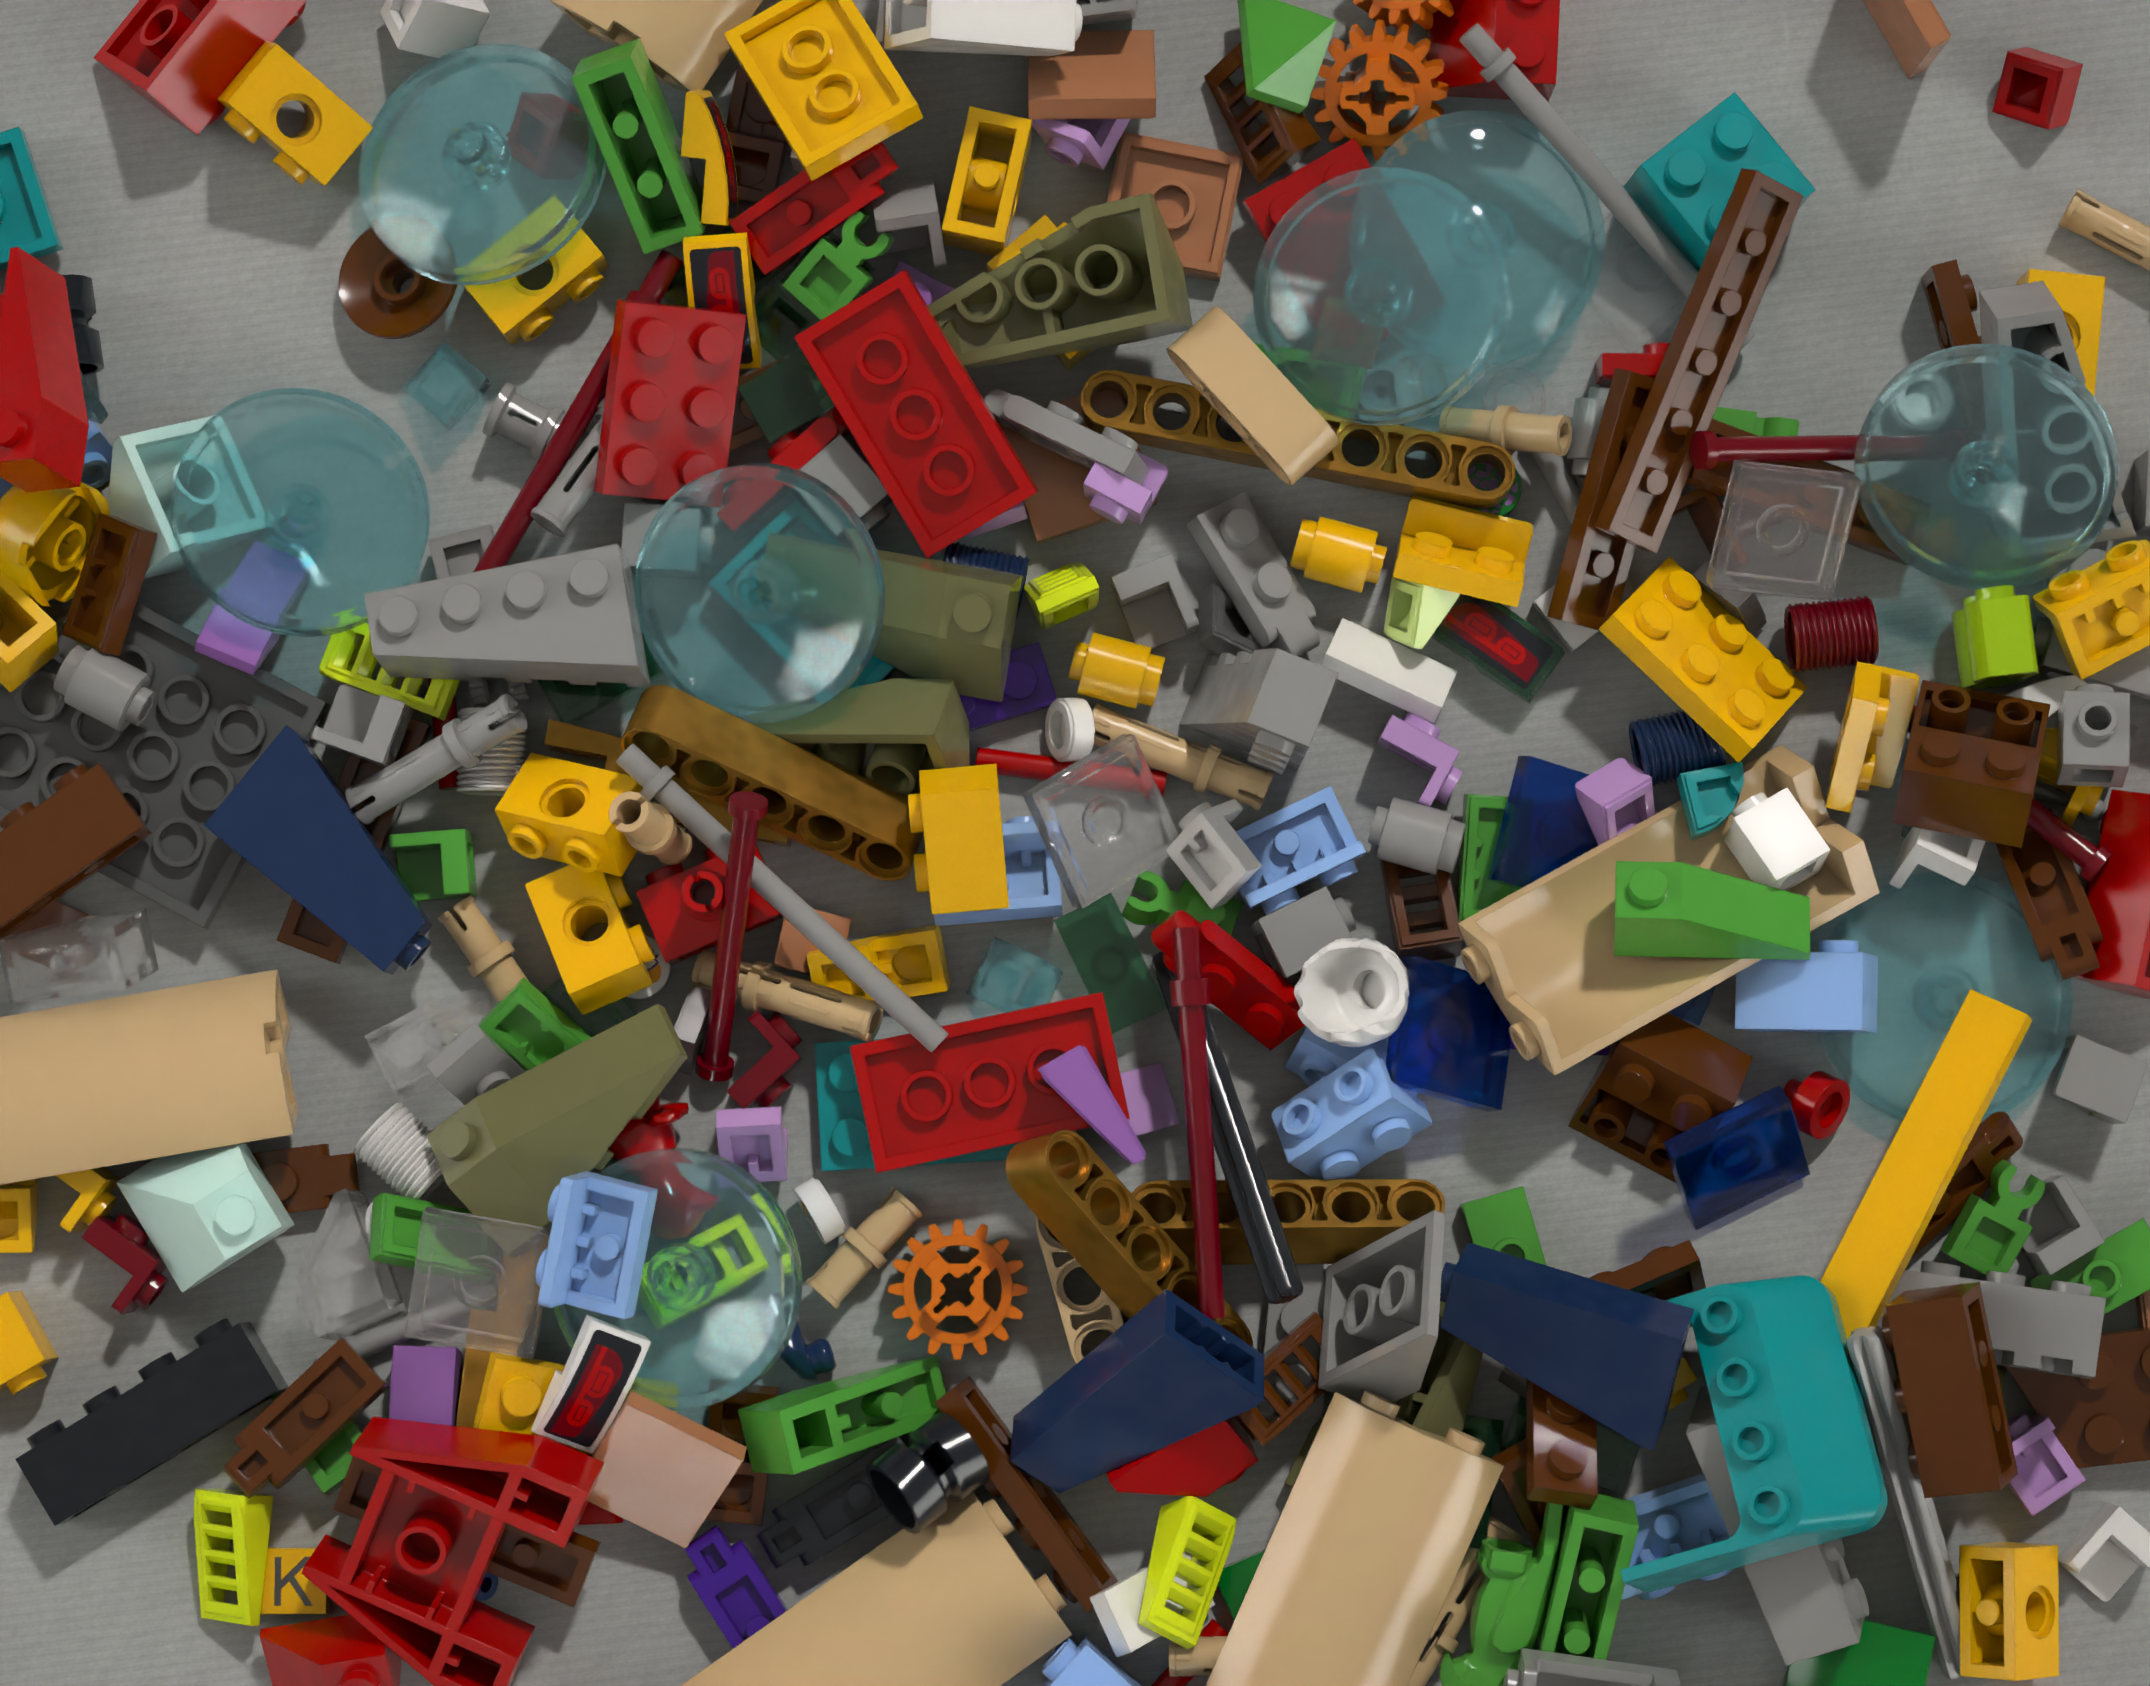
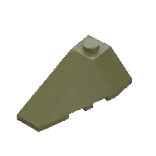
M1146 193L1090 206L1071 217L1072 222L1043 240L1037 238L1020 249V254L991 272L980 273L928 305L965 369L1133 343L1187 331L1191 328L1193 324L1183 265L1154 195Z
M777 531L770 532L762 596L914 678H953L959 695L997 702L1003 701L1023 575Z

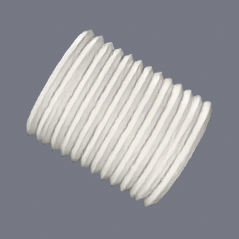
M485 707L461 709L457 713L460 716L458 719L464 721ZM511 709L509 714L497 721L501 723L521 710ZM527 730L515 734L482 754L483 760L470 769L463 766L459 767L456 770L459 773L456 777L459 780L456 782L459 787L456 790L461 794L503 796L525 762L524 758L526 755L524 752L527 749L524 746L527 743L524 740L527 736L524 733Z
M396 1103L375 1121L355 1145L354 1154H358L362 1162H367V1166L372 1167V1171H376V1175H381V1179L386 1180V1184H391V1188H395V1192L400 1193V1196L424 1201L445 1180L426 1136L432 1130H428V1126H424L423 1122H419V1118L414 1117V1113H409L408 1107H403V1103Z

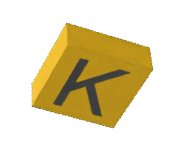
M268 1547L261 1614L329 1613L330 1597L301 1574L304 1565L317 1547Z

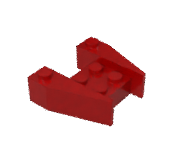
M10 248L4 294H0V477L25 492L80 487L89 423L65 277L21 248Z
M372 1417L352 1446L350 1455L380 1467L382 1471L353 1543L349 1545L325 1534L304 1565L301 1574L432 1685L510 1686L536 1626L475 1600L506 1524H510L565 1548L582 1518L605 1462L545 1436Z

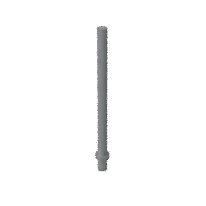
M1479 23L1472 26L1461 36L1459 41L1483 67L1479 74L1487 83L1494 80L1682 293L1689 298L1699 273L1696 268L1513 63L1516 55L1508 47L1502 51ZM1750 329L1748 330V333L1746 335V338L1741 349H1743L1755 336Z
M632 743L616 760V763L643 787L640 794L648 802L655 798L727 864L731 833L672 779L676 774L667 765L662 769L659 768ZM756 856L754 857L751 887L925 1048L933 1052L949 1033Z

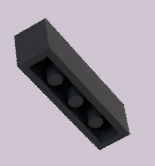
M225 1318L213 1324L193 1338L199 1348L179 1360H176L172 1352L159 1357L138 1371L143 1382L123 1394L120 1393L115 1385L84 1403L82 1406L87 1416L65 1428L63 1422L59 1419L26 1439L32 1449L15 1460L54 1526L71 1521L289 1387L250 1322L238 1323L232 1327L229 1320Z

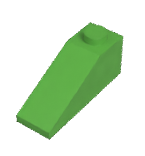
M1616 861L1614 956L1810 960V897L1682 862Z
M929 1355L790 1391L739 1409L738 1413L753 1473L795 1475L915 1431L941 1412L935 1401L942 1397L946 1390L937 1355Z

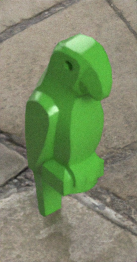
M1546 1503L1541 1536L1534 1550L1521 1541L1487 1537V1539L1482 1540L1481 1548L1477 1550L1475 1558L1484 1576L1477 1587L1471 1608V1648L1462 1656L1453 1659L1449 1653L1444 1654L1439 1666L1442 1686H1503L1507 1668L1515 1670L1518 1668L1521 1648L1532 1649L1541 1634L1558 1551L1563 1505Z

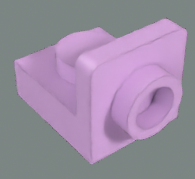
M781 1106L716 1110V1134L723 1184L786 1181L788 1178V1132L783 1126Z

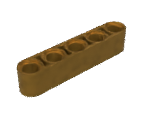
M653 685L646 688L641 694L622 737L621 747L623 752L632 743L635 744L659 768L662 769L667 765L676 774L672 779L679 786L725 808H728L729 796L732 793L749 791L761 794L768 800L766 817L759 820V824L883 881H896L903 879L910 872L914 861L913 854L917 853L924 832L911 833L907 797L677 688L668 685Z
M1061 1130L1018 1143L1010 1150L1006 1158V1174L1014 1191L1129 1320L1166 1289L1199 1310L1196 1266L1081 1136L1070 1130ZM1224 1299L1225 1318L1212 1320L1253 1347L1250 1330Z
M1156 1180L1145 1182L1136 1187L1131 1194L1156 1222H1162L1159 1224L1160 1227L1189 1260L1196 1265L1190 1180ZM1216 1180L1219 1221L1228 1222L1219 1223L1222 1265L1254 1264L1226 1180ZM1267 1180L1280 1220L1291 1222L1282 1223L1295 1264H1334L1411 1223L1409 1220H1416L1433 1210L1442 1213L1445 1210V1200L1442 1192L1426 1180ZM1349 1220V1221H1355V1222H1354V1223H1350V1222H1344V1221Z

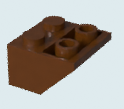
M1922 680L1902 770L1893 823L2022 848L2051 704Z
M1667 1012L1610 1044L1609 1054L1603 1056L1568 1127L1682 1186L1736 1104L1753 1057Z

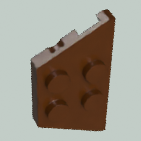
M2150 1328L2101 1333L2096 1376L2093 1379L2005 1366L2037 1414L2049 1417L2055 1426L2053 1433L2077 1468L2150 1460Z

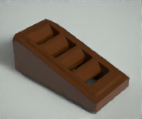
M1240 42L1204 78L1246 165L1257 182L1262 185L1284 175L1322 139L1302 112L1299 114L1260 100H1256L1251 106L1244 100V97L1247 95L1245 79L1237 87L1229 79L1240 67L1244 71L1242 43ZM1263 112L1268 120L1264 126L1257 118ZM1273 134H1275V137L1279 143L1278 145L1274 142V140L1271 137Z
M1380 860L1395 953L1402 963L1410 965L1459 956L1463 937L1458 926L1459 918L1450 873L1438 869L1436 875L1433 874L1434 883L1401 888L1399 881L1401 879L1432 874ZM1438 901L1439 909L1406 913L1405 905ZM1442 927L1440 931L1410 935V931Z
M1312 1312L1263 1354L1265 1355L1264 1399L1275 1412L1265 1419L1260 1411L1254 1407L1234 1416L1259 1446L1265 1447L1326 1391L1318 1388L1320 1365L1301 1344L1311 1335L1321 1347L1323 1320L1316 1312ZM1290 1353H1293L1313 1378L1306 1386L1299 1381L1283 1361ZM1272 1370L1276 1372L1294 1394L1286 1403L1265 1379Z

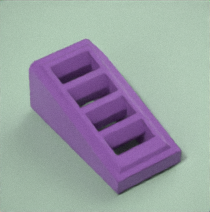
M1078 1045L1037 1069L1042 1074V1079L1125 1161H1130L1133 1165H1136L1146 1159L1144 1157L1146 1155L1144 1148L1085 1046Z

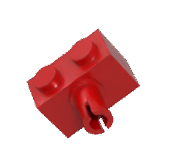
M756 844L755 856L766 865L759 846ZM709 848L704 851L708 861L685 871L681 862L662 867L645 876L649 886L635 891L667 964L674 965L701 953L704 949H711L717 946L727 864ZM752 887L750 888L745 934L784 918Z

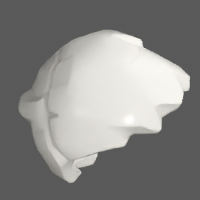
M1367 938L1336 939L1310 957L1302 967L1301 978L1294 988V996L1300 1006L1297 1012L1298 1017L1313 1034L1341 1046L1363 1047L1385 1039L1397 1030L1408 1007L1409 982L1406 967L1395 952L1377 941Z

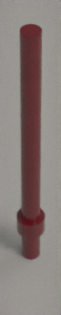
M661 250L638 291L630 290L625 300L660 304L683 262L675 255ZM613 334L473 572L507 566L534 520L530 512L539 504L562 472L596 414L598 404L605 398Z
M1173 928L1176 980L1170 981L1171 1007H1178L1198 1304L1200 1312L1210 1319L1225 1318V1302L1204 1005L1210 1004L1209 978H1202L1199 928Z

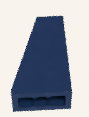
M286 725L204 826L383 972L393 975L399 966L405 971H409L429 948L431 941L425 935L433 924L365 824L356 817V811L353 807L350 808L345 795L311 745L302 735Z
M1467 1242L1457 1265L1449 1262L1445 1263L1441 1276L1440 1301L1446 1302L1440 1325L1442 1329L1640 1447L1654 1451L1666 1420L1694 1309Z
M1166 1289L1013 1417L1010 1462L1017 1465L1027 1476L1036 1478L1056 1492L1062 1493L1256 1407L1264 1400L1265 1355Z

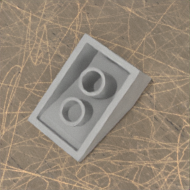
M1433 1210L1326 1268L1318 1388L1333 1393L1337 1392L1361 1400L1364 1391L1367 1390L1393 1402L1420 1390L1438 1339L1445 1213Z

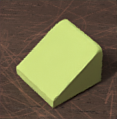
M1392 577L1383 631L1384 636L1409 647L1423 649L1460 594Z

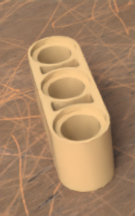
M1213 307L1166 349L1169 357L1181 373L1285 484L1292 486L1339 444L1338 437L1325 419L1246 333L1219 307Z
M1036 1217V1232L1070 1351L1077 1364L1084 1358L1081 1352V1344L1089 1332L1096 1329H1104L1113 1334L1124 1325L1119 1308L1102 1289L1096 1299L1088 1304L1072 1302L1066 1296L1063 1287L1065 1276L1070 1270L1082 1266L1059 1241L1054 1240L1049 1235L1046 1226Z

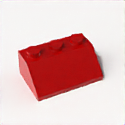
M139 0L93 58L169 118L198 136L206 125L216 121L225 110V106L217 100L218 97L265 41L274 42L284 28L298 20L305 9L307 0Z
M1450 0L1454 10V14L1450 18L1439 10L1433 13V27L1426 31V37L1431 41L1425 59L1427 61L1443 59L1445 64L1444 70L1433 80L1449 84V97L1511 100L1494 80L1487 83L1479 74L1483 67L1459 41L1463 34L1476 23H1479L1502 51L1508 47L1516 55L1513 63L1549 102L1556 86L1560 0Z
M2112 789L2107 810L2103 814L2100 823L2101 838L2098 848L2100 849L2105 845L2114 854L2098 875L2090 883L2087 881L2086 896L2104 940L2092 945L2100 968L2075 976L2074 978L2104 989L2150 999V794Z

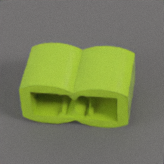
M2003 585L1975 590V596L1963 599V609L1951 614L1960 687L1976 690L2010 686L2026 681L2027 677L2039 673L2028 595L2015 596L2013 585Z

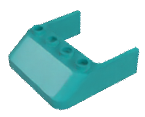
M1796 1275L1719 1284L1665 1300L1694 1309L1690 1327H1693L1738 1507L1740 1524L1737 1532L1729 1539L1621 1569L1623 1583L1649 1593L1861 1533L1874 1527L1882 1519L1886 1511L1887 1491L1861 1391L1846 1344L1847 1338L1838 1303L1832 1291L1815 1278Z

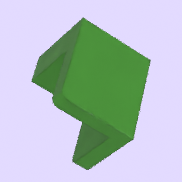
M452 829L389 835L390 848L396 851L398 874L417 902L467 898L470 895L478 897L473 833L467 829Z

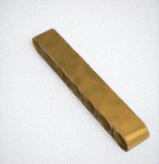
M1103 370L1093 374L1083 386L1081 391V416L1084 418L1085 425L1099 434L1103 432L1105 427H1110L1127 435L1139 445L1270 470L1244 440L1230 442L1219 435L1216 424L1222 416L1193 385L1117 370ZM1104 390H1113L1125 398L1127 406L1119 416L1105 418L1093 410L1091 406L1092 399ZM1165 403H1177L1187 410L1190 418L1182 428L1167 430L1155 421L1153 416L1155 410ZM1316 409L1335 432L1339 439V444L1303 475L1304 477L1407 497L1418 495L1463 507L1489 509L1498 505L1507 496L1515 479V464L1511 455L1503 447L1493 443ZM1352 439L1366 440L1374 447L1376 459L1367 466L1352 465L1344 458L1342 446ZM1414 451L1428 452L1438 463V473L1428 479H1419L1408 472L1405 466V457ZM1476 463H1488L1494 466L1501 477V485L1491 491H1482L1475 488L1468 478V468Z

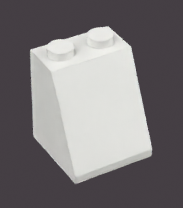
M886 0L884 49L1055 56L1074 51L1075 41L1079 38L1082 29V9L1076 3L1077 0Z

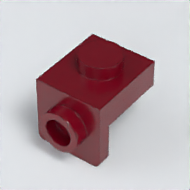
M757 1010L748 1020L767 1039L773 1048L726 1090L742 1109L752 1108L755 1104L760 1108L773 1105L792 1086L785 1076L804 1060L794 1049L803 1039L782 1016L776 1012L767 1020Z
M120 1213L117 1219L111 1215L95 1217L81 1238L133 1275L111 1307L120 1314L132 1313L138 1306L147 1310L156 1301L169 1281L168 1278L162 1275L166 1269L165 1263L156 1248L148 1243L150 1238L141 1223L124 1213Z

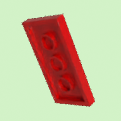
M907 270L899 272L794 336L926 558H929L1038 492L1037 487Z
M1103 992L941 1026L949 1034L933 1052L925 1048L910 1033L850 1046L876 1173L1016 1144L1061 1130L1076 1131L1090 1128L1091 1126L1042 1079V1074L1037 1070L1078 1045L1086 1047L1126 1119H1130Z

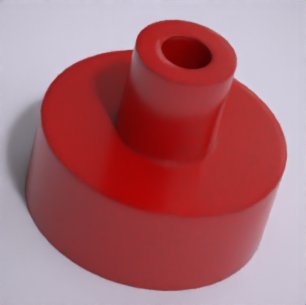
M1816 1071L1810 1074L1803 1082L1796 1079L1789 1080L1782 1091V1100L1791 1105L1790 1121L1792 1126L1818 1140L1832 1135L1842 1123L1849 1107L1850 1088L1848 1084L1824 1071Z

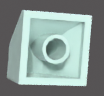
M220 414L119 436L113 441L108 497L110 514L157 533L144 579L182 570L259 536L270 529Z
M246 1142L159 1157L116 1182L182 1293L200 1284L295 1225Z

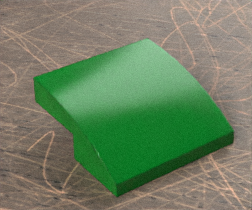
M1864 1618L1859 1643L1788 1665L1784 1686H1926L1936 1637L1931 1634L1873 1622Z

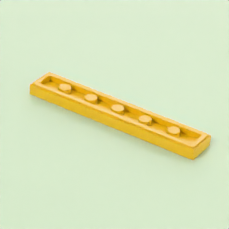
M1969 990L1820 1281L1832 1291L1837 1300L1847 1339L1851 1336V1331L1860 1327L1876 1326L1886 1308L1885 1306L1888 1304L2033 1021L2028 1014L1975 990Z

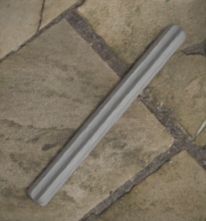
M1879 1326L1860 1327L1851 1331V1336L1847 1339L1846 1344L1931 1634L1936 1637L1934 1644L1943 1674L1948 1679H1968L1971 1677L1960 1676L1959 1588L1933 1499L1924 1498L1921 1480L1913 1477L1909 1467L1908 1445L1910 1440H1912L1908 1415H1902L1896 1403L1895 1381L1897 1375L1892 1357L1885 1345L1882 1329Z

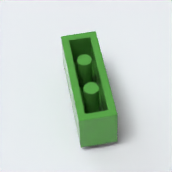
M640 38L581 59L571 78L644 255L681 242L684 237L703 234L707 225L701 223L703 193L689 158L681 157V138Z
M1598 1493V1497L1591 1509L1566 1505L1560 1529L1558 1551L1541 1634L1532 1649L1607 1660L1625 1586L1620 1570L1630 1566L1639 1529L1634 1501Z

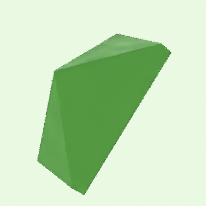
M1237 0L1247 96L1300 114L1308 105L1337 20L1279 0Z

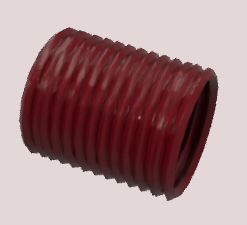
M1866 595L1864 598L1857 596L1855 599L1850 597L1848 600L1844 598L1842 601L1838 598L1836 601L1831 599L1830 602L1825 600L1823 603L1820 600L1817 603L1812 601L1811 604L1806 602L1804 605L1800 602L1799 604L1795 603L1794 606L1789 604L1786 607L1784 614L1786 650L1790 666L1796 673L1799 670L1805 672L1807 669L1811 671L1813 668L1817 671L1819 668L1824 670L1825 667L1830 669L1832 666L1834 668L1838 666L1843 668L1844 665L1849 667L1851 664L1856 666L1857 661L1874 664L1878 659L1879 636L1877 618L1872 600Z

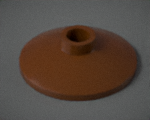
M395 217L377 223L358 237L343 260L338 284L343 309L355 325L366 333L378 338L402 339L424 331L443 315L455 294L458 284L456 276L459 274L455 249L441 230L425 220L414 217ZM414 278L412 285L405 292L401 293L402 284L407 279Z

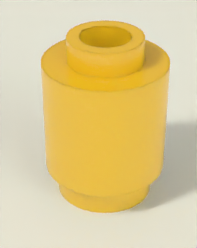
M1320 516L1318 522L1303 518L1290 567L1305 571L1304 578L1362 593L1365 581L1378 584L1387 547L1375 544L1378 531Z
M1093 632L1090 644L1077 642L1068 679L1080 681L1077 692L1079 695L1136 709L1138 703L1153 707L1166 657L1151 654L1152 647Z

